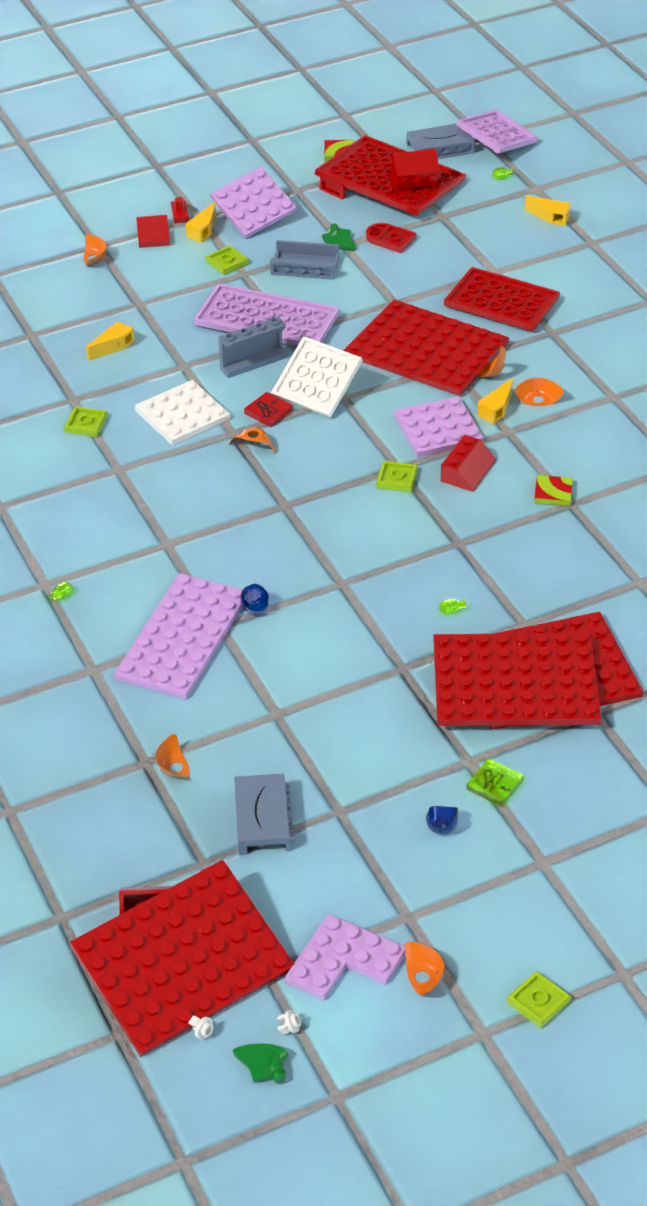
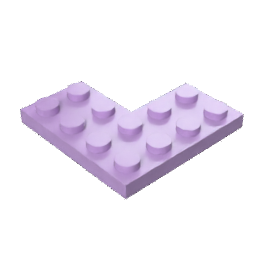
M327 914L295 961V965L291 967L285 976V984L324 1001L346 968L386 985L405 956V946Z

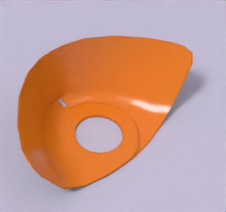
M91 234L85 235V265L97 263L105 258L107 245L103 239ZM91 255L97 256L95 258L88 259V257Z
M501 346L498 357L489 363L479 376L497 377L504 367L507 351L504 347Z
M530 378L515 388V394L521 402L534 406L552 405L564 393L560 385L545 378ZM540 396L544 401L537 403L533 401V398Z
M258 427L248 428L231 440L233 442L242 438L254 442H263L268 444L273 452L276 453L275 446L263 429Z
M172 734L159 745L155 755L157 764L161 772L167 776L189 779L188 763L180 750L177 735ZM173 763H180L183 768L179 772H173L170 770V766Z
M408 941L404 945L408 978L414 990L422 996L431 991L442 978L444 962L438 952L432 948ZM421 971L426 972L429 975V980L425 983H420L416 981L415 974Z

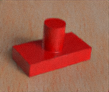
M320 177V190L341 200L346 198L347 188L344 185Z
M176 197L174 201H171L174 224L189 222L186 200L182 197Z

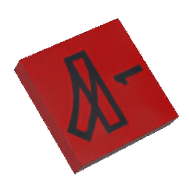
M265 392L244 408V414L269 427H272L293 411L292 404L268 392Z

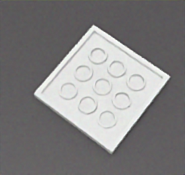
M303 336L271 394L331 418L363 360L359 356Z
M193 380L135 405V411L172 446L231 419L230 413Z

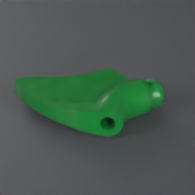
M336 223L330 225L329 231L322 234V239L325 243L338 244L339 249L355 251V244L350 238L351 230L341 229Z
M256 1043L233 1049L234 1056L250 1071L253 1083L270 1078L276 1084H279L278 1080L280 1079L282 1082L285 1081L286 1076L283 1063L289 1054L284 1048L274 1044Z

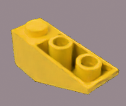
M525 196L524 210L550 224L566 226L570 217L571 203Z
M213 202L185 224L187 238L202 243L211 236L216 219V203Z
M117 321L86 346L87 360L96 359L127 348L134 342L133 328Z
M512 378L478 401L477 416L491 424L496 423L505 416L513 392Z

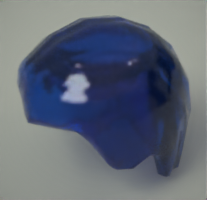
M254 583L246 586L241 591L240 604L246 612L260 614L269 605L268 592L261 585Z
M431 806L426 814L428 828L438 835L452 832L458 822L457 807Z

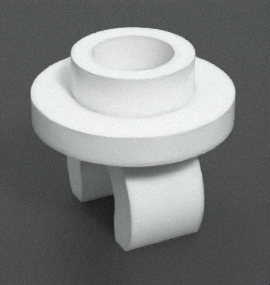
M288 1010L285 1014L277 1017V1020L284 1024L277 1027L281 1034L299 1031L301 1019L293 1010Z
M193 1015L188 1022L189 1025L193 1026L192 1029L195 1031V1036L200 1040L209 1037L213 1032V1021L209 1017L200 1019Z

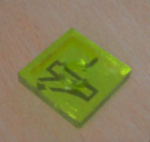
M488 758L467 783L466 790L503 807L523 782L524 775Z

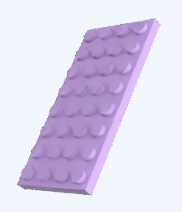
M218 283L193 321L194 325L231 333L279 316L286 324V328L282 329V343L297 347L303 336L322 343L338 317L340 308Z
M179 573L114 673V679L187 699L249 597L248 591Z

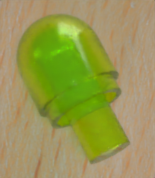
M506 167L496 168L492 172L495 180H503L508 175H514L513 168L506 170Z
M66 581L61 582L55 586L53 592L49 594V598L54 601L55 599L61 600L68 597L73 591L72 585Z
M453 598L443 600L439 604V611L444 615L454 614L458 612L459 608L466 607L465 600L456 601Z

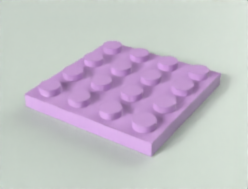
M498 110L459 119L456 124L462 131L467 132L474 139L479 140L483 145L488 146L498 154L537 143L539 138Z
M262 166L210 194L211 199L245 239L297 210V207Z
M459 396L394 410V417L417 458L453 450L464 434L480 439L483 442L482 434Z

